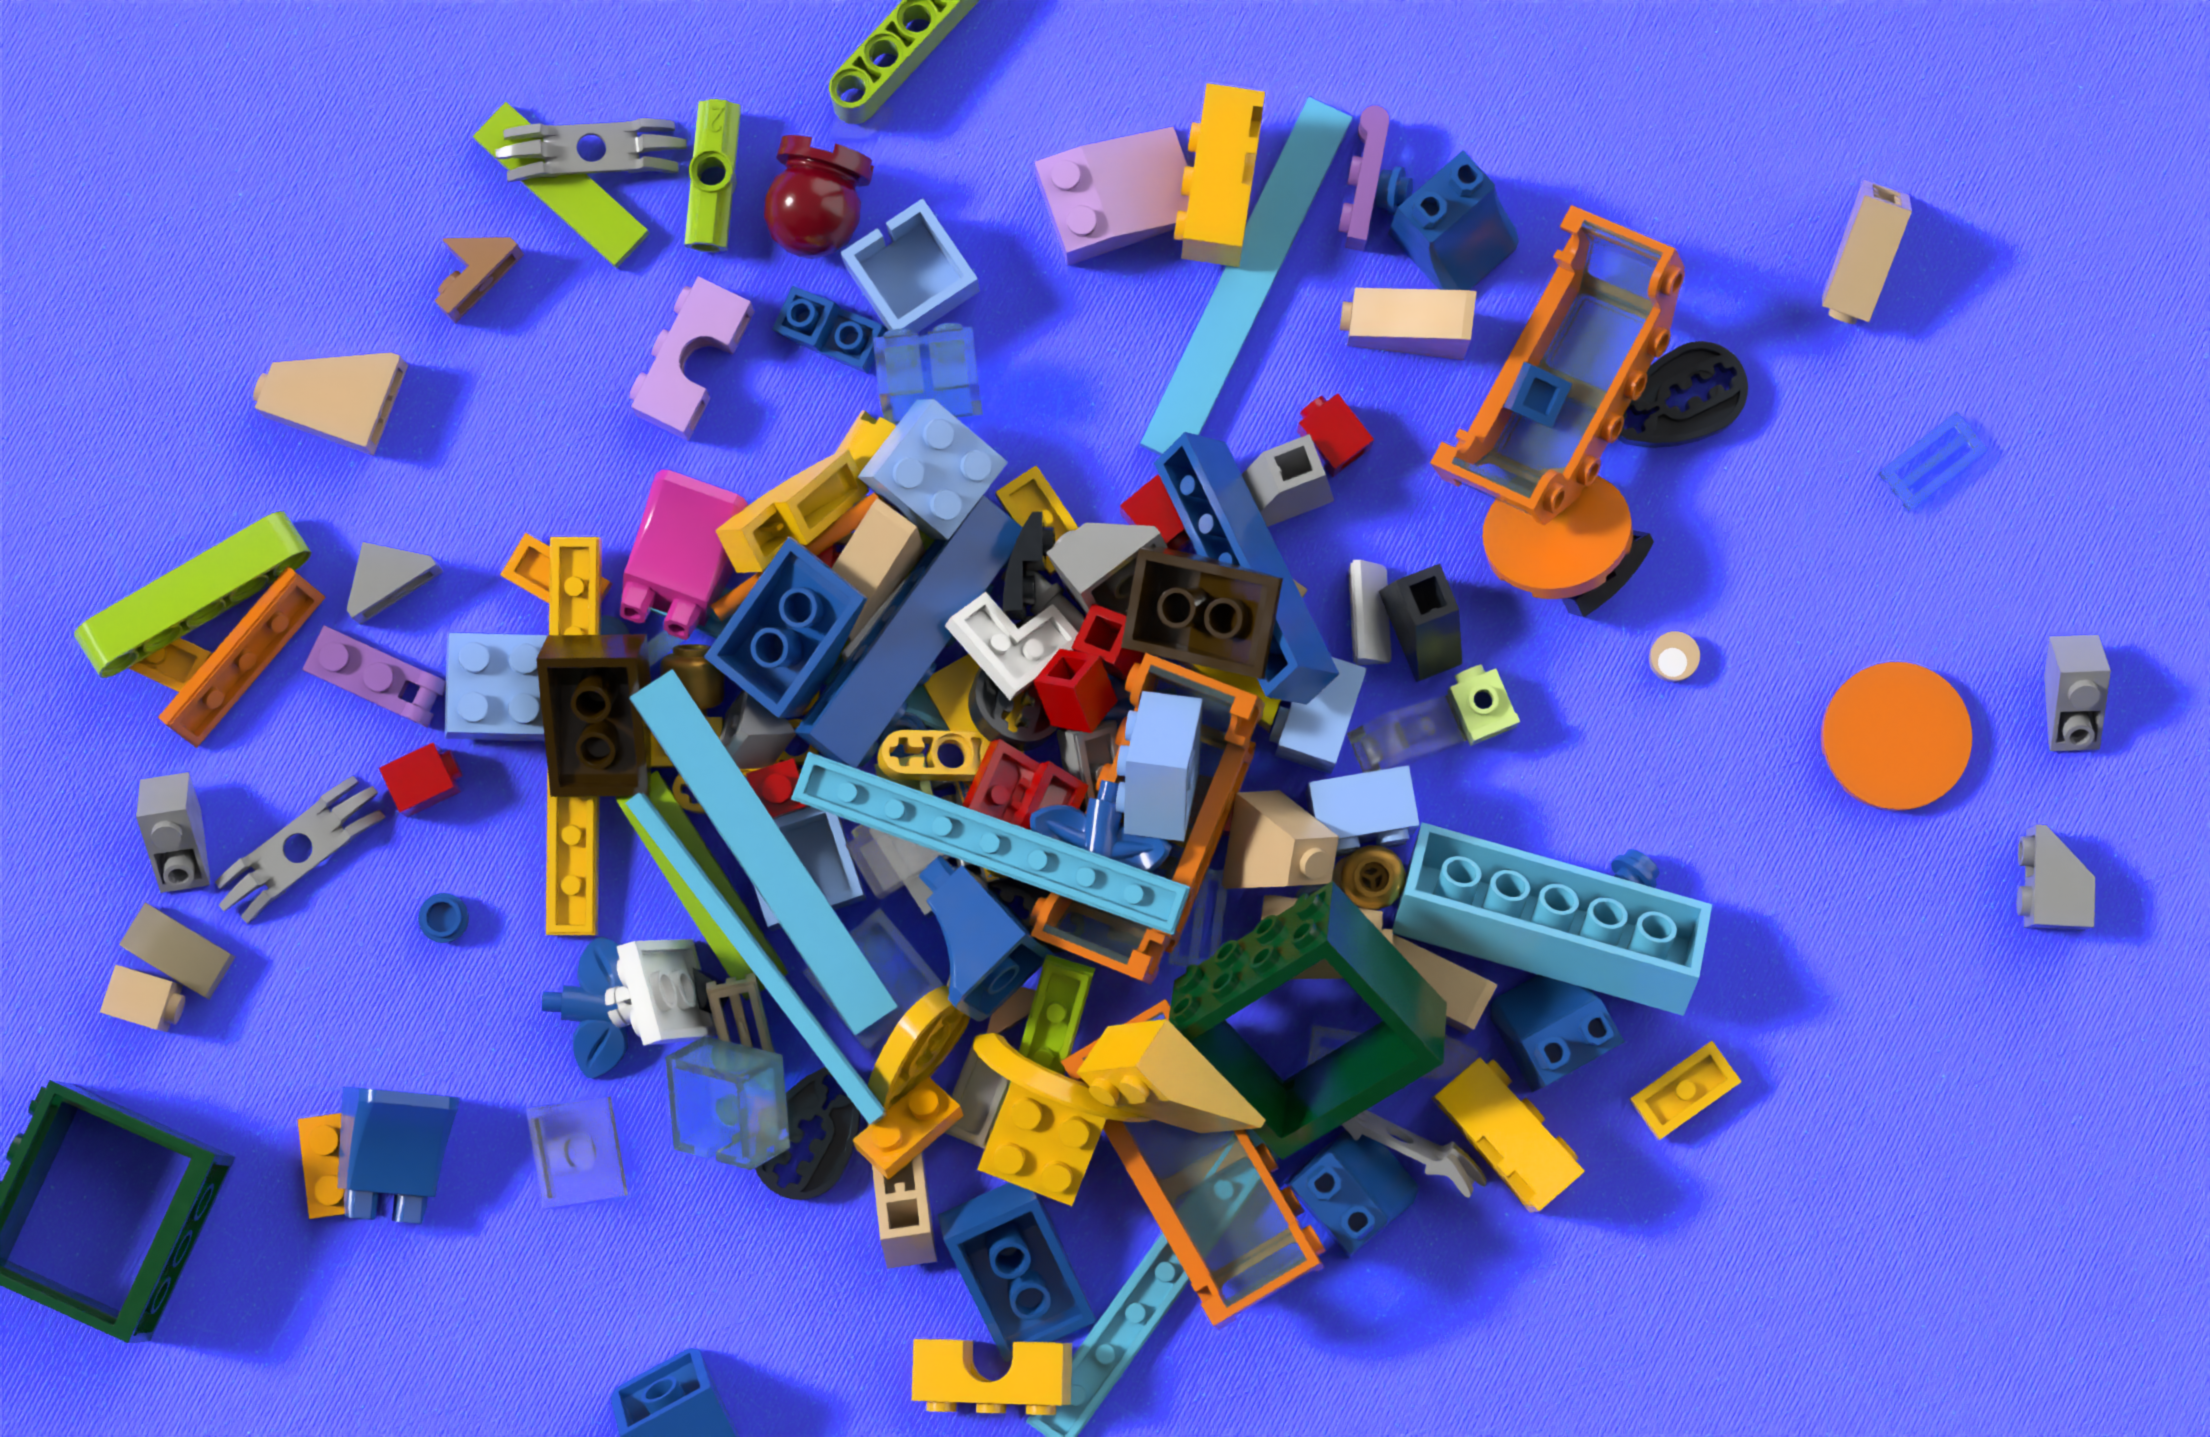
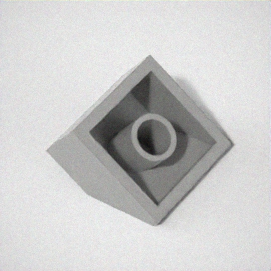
M1086 522L1077 530L1063 534L1056 541L1054 547L1046 553L1068 594L1086 615L1093 603L1127 616L1139 548H1167L1161 533L1155 526Z

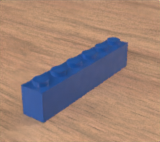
M1184 432L1154 462V465L1198 555L1283 578L1265 679H1257L1266 697L1307 705L1339 675V672L1226 442Z
M983 495L949 540L934 539L907 576L904 584L847 658L794 732L830 760L853 768H857V766L862 767L867 764L879 747V743L876 740L886 726L891 727L896 724L908 707L905 700L915 686L921 687L934 673L937 666L934 660L944 646L948 648L957 641L945 627L950 617L986 592L990 596L994 588L991 582L1001 568H1008L1013 548L1023 527Z

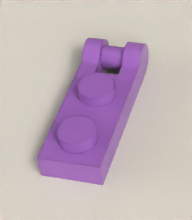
M1378 105L1367 107L1360 116L1358 136L1365 146L1362 157L1354 155L1352 157L1347 183L1348 185L1357 186L1353 204L1343 203L1338 229L1339 232L1348 233L1345 248L1364 251L1389 127V115L1383 107Z
M323 625L302 668L303 671L426 728H428L434 715L430 710L437 696L443 697L446 690L445 680ZM409 682L420 687L412 703L401 699Z

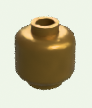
M701 644L673 646V653L664 656L661 660L660 677L673 669L704 717H707V708L716 707L723 702L725 674L704 658L711 646Z
M1367 845L1356 849L1346 858L1340 874V884L1346 896L1356 906L1370 910H1379L1392 905L1401 896L1406 881V872L1401 859L1392 850L1379 845ZM1371 868L1378 870L1373 875L1365 873L1367 869ZM1381 875V883L1376 887L1375 879ZM1362 877L1370 880L1371 888L1363 883Z

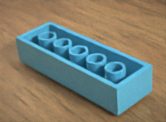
M1422 822L1408 863L1405 887L1400 896L1392 929L1394 934L1684 1016L1700 977L1712 904Z

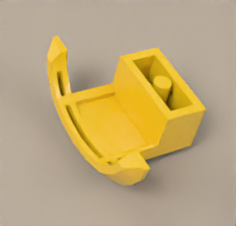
M989 1033L974 1037L973 1049L990 1068L1011 1081L977 1169L981 1172L1072 1206L1106 1120L1111 1119L1125 1122H1148L1154 1120L1099 1102L1089 1092L1090 1086L1088 1084L1066 1077L1030 1060L1008 1044L1004 1036Z

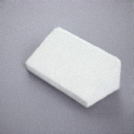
M1353 560L1348 569L1353 662L1356 665L1387 664L1391 661L1390 622L1378 592L1388 586L1387 570L1381 564L1364 560Z

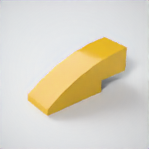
M849 449L840 450L784 481L749 504L740 513L734 515L715 530L736 573L763 572L788 537H793L802 545L809 544L869 492L866 484L857 477L860 471Z

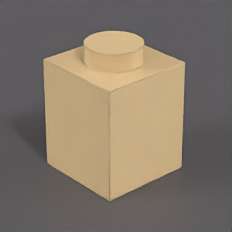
M115 964L100 1013L155 1030L168 1032L170 1024H177L183 1012L185 996L180 995L183 985Z

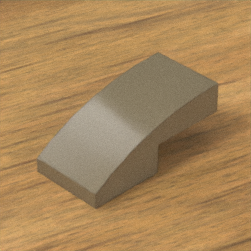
M146 902L119 943L121 947L209 1000L236 957Z

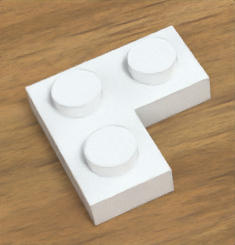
M986 592L950 617L945 625L1009 700H1012L1034 683L1033 680L1059 649L1074 651L1071 647L1078 634L1075 628L1053 604L1018 629Z

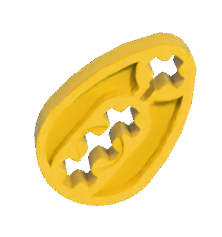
M950 986L938 987L920 998L901 1018L885 1043L874 1065L868 1087L886 1111L927 1076L931 1077L964 1033L970 1017L956 1009L948 1000Z

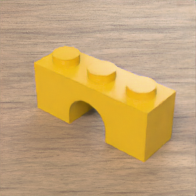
M913 1339L911 1401H927L926 1411L957 1412V1402L976 1403V1413H1006V1404H1026V1414L1056 1415V1405L1071 1404L1072 1343L1013 1342V1359L1009 1371L1001 1379L991 1381L983 1377L974 1365L973 1340Z

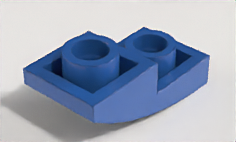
M795 286L791 287L772 328L775 333L801 346L866 374L869 373L888 332L883 324L844 310L831 300Z

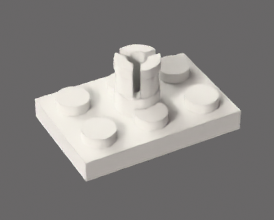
M693 939L633 941L617 946L620 958L617 961V972L624 986L610 988L605 993L606 1006L613 1004L618 1006V1009L608 1012L611 1021L616 1027L622 1028L632 1024L635 1033L642 1039L643 1045L700 1041L717 1036L713 1015L699 1009L693 968L701 970Z

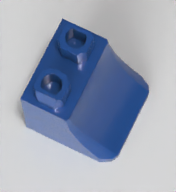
M1464 150L1397 207L1388 231V235L1439 290H1471L1516 250L1519 243L1517 230L1498 198L1495 184Z
M939 855L918 877L933 892L926 901L942 928L947 944L950 961L948 1000L956 1009L980 1022L992 1015L1044 964L1047 954L1053 956L1054 953L1043 941L1030 936L1032 930L987 882L963 865L959 868L956 866L952 867L945 858Z
M1536 975L1496 997L1490 1005V1019L1531 1092H1535L1625 1042L1602 1000L1591 989L1542 975Z
M343 1087L337 1188L345 1189V1217L375 1220L378 1192L394 1194L392 1221L422 1224L428 1197L436 1196L441 1166L451 1128L458 1111L460 1097Z
M1346 1129L1284 1181L1287 1186L1291 1187L1298 1200L1348 1258H1351L1414 1203L1419 1191L1416 1181L1384 1144L1363 1134L1358 1140H1354Z
M690 1348L623 1383L614 1390L610 1398L620 1437H740L699 1349Z

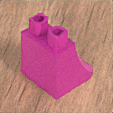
M662 469L657 472L653 479L640 527L623 574L620 616L639 624L645 623L651 608L665 612L667 615L664 620V630L669 635L683 640H687L698 624L705 627L713 612L710 605L719 600L734 571V567L715 530L747 507L748 503L736 493L671 470Z

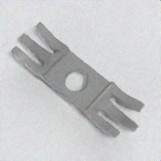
M638 118L626 122L574 125H543L538 123L503 130L504 140L542 137L544 142L540 139L502 147L495 151L496 159H545V163L543 161L507 171L508 183L536 177L555 178L559 175L623 171H628V173L646 171L678 173V162L643 156L639 159V154L661 150L687 149L686 139L672 136L642 134L638 137V132L675 131V122L672 120ZM588 135H595L601 138L606 146L604 156L595 162L582 159L577 152L578 142Z
M353 775L320 796L319 800L256 850L236 861L215 881L219 889H223L250 867L255 870L252 873H248L219 904L224 912L265 884L268 890H263L241 916L247 924L253 921L264 908L283 895L286 889L339 848L346 846L359 834L386 818L381 810H377L346 826L345 830L341 826L357 810L374 798L378 791L374 786H371L337 805L331 812L328 807L359 784ZM296 834L306 835L312 843L310 857L301 863L289 861L284 853L286 841Z
M1368 1110L1342 1124L1354 1140H1358L1363 1134L1425 1164V1174L1447 1176L1467 1198H1470L1474 1189L1472 1184L1474 1181L1483 1187L1487 1183L1484 1174L1474 1160L1453 1141L1444 1146L1438 1145ZM1391 1135L1397 1136V1137L1401 1138L1402 1140H1404L1405 1142H1402V1141H1400V1140H1398V1139L1392 1137Z

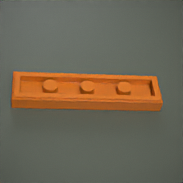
M287 566L158 718L182 738L198 748L326 597Z

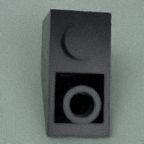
M1440 563L1400 578L1378 591L1416 683L1462 664L1459 608Z

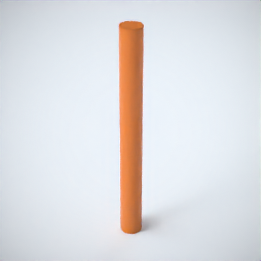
M873 492L847 510L809 544L803 546L815 556L819 555L854 531L878 496ZM763 572L756 573L710 605L721 622L737 611Z

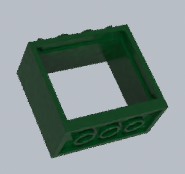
M1332 881L1309 896L1307 893H1304L1292 907L1281 914L1267 916L1258 923L1252 932L1241 939L1227 941L1212 957L1201 964L1186 967V973L1174 980L1169 1021L1266 1120L1261 1128L1253 1130L1283 1160L1444 1063L1447 1002ZM1325 958L1383 1021L1286 1080H1283L1225 1019Z
M49 1080L46 1088L41 1086L36 1099L30 1103L28 1113L32 1115L31 1121L25 1133H18L12 1141L6 1156V1160L11 1163L3 1180H0V1286L126 1343L149 1342L236 1157L75 1084ZM78 1108L191 1159L121 1311L8 1260Z

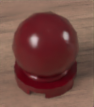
M800 135L782 136L776 159L785 165L787 169L774 178L765 196L764 218L771 237L788 253L798 257L817 259L830 255L849 243L860 222L861 201L855 188L857 186H869L874 166L871 165L872 159L858 151L836 143L832 153L810 147L812 137Z

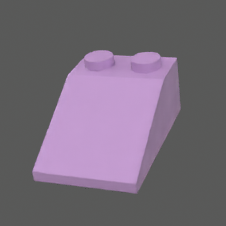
M1174 127L1086 144L1034 162L1035 176L1067 266L1174 230L1178 210L1187 211L1189 196L1181 195L1184 168L1187 166Z

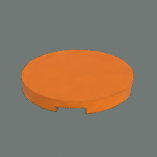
M1563 468V469H1553V470L1558 471V472H1560V473L1563 474V472H1564L1565 469ZM1548 470L1534 474L1542 477ZM1597 475L1595 481L1590 486L1583 488L1576 501L1545 526L1537 523L1527 511L1497 498L1486 515L1482 537L1488 563L1501 581H1506L1514 587L1531 592L1535 598L1562 599L1589 592L1606 582V576L1619 565L1625 554L1627 555L1630 552L1633 541V526L1628 504L1620 491L1610 482ZM1515 482L1507 488L1527 498H1530L1534 489L1519 482Z
M1886 662L1859 671L1835 692L1823 716L1821 748L1832 774L1843 787V790L1851 797L1876 809L1907 811L1925 806L1937 800L1957 783L1970 757L1972 726L1963 700L1943 677L1917 664Z

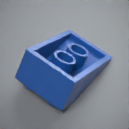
M788 537L704 658L776 717H800L829 677L868 598L793 537Z
M1008 1182L938 1214L944 1242L1005 1363L1013 1359V1342H1053L1097 1322L1040 1194Z

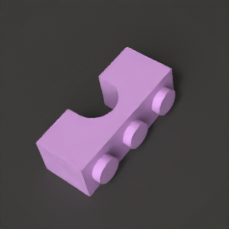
M699 276L692 288L686 285L679 294L674 306V312L678 316L670 331L663 329L658 335L651 355L656 358L648 374L641 372L638 375L629 394V399L633 400L631 408L637 417L687 441L690 440L711 398L706 388L685 377L684 367L686 360L692 352L706 346L717 347L733 355L755 313L751 301Z

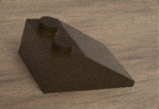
M1164 547L1139 548L1121 648L1265 679L1283 578L1210 557Z
M647 634L548 635L536 658L551 797L635 796L639 792L649 796L651 793V730L629 699L630 696L651 683Z

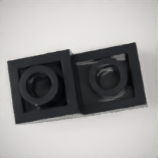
M1043 512L1031 513L1016 540L1010 557L1003 593V612L1010 620H1027V605H1035L1036 603L1035 576L1027 575V571H1046V556H1048L1046 552L1055 545L1054 526H1046Z
M1633 530V541L1629 554H1625L1619 565L1606 576L1605 583L1581 595L1562 598L1568 613L1585 617L1614 596L1628 582L1646 558L1654 543L1650 533Z

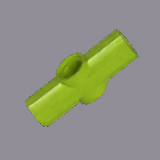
M708 99L698 101L694 152L689 165L691 182L684 246L699 252L717 253L728 250L732 199L737 185L735 168L741 117V105L729 102L728 100ZM710 167H720L726 171L724 179L716 185H706L700 181L702 173Z

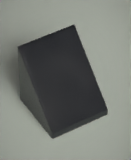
M693 968L699 1009L712 1014L706 991V983L716 981L717 985L724 984V982L710 973ZM729 996L720 998L723 1008Z

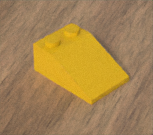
M1168 1019L1107 1026L1076 1072L1090 1086L1089 1092L1099 1102L1197 1133L1261 1128L1266 1121Z

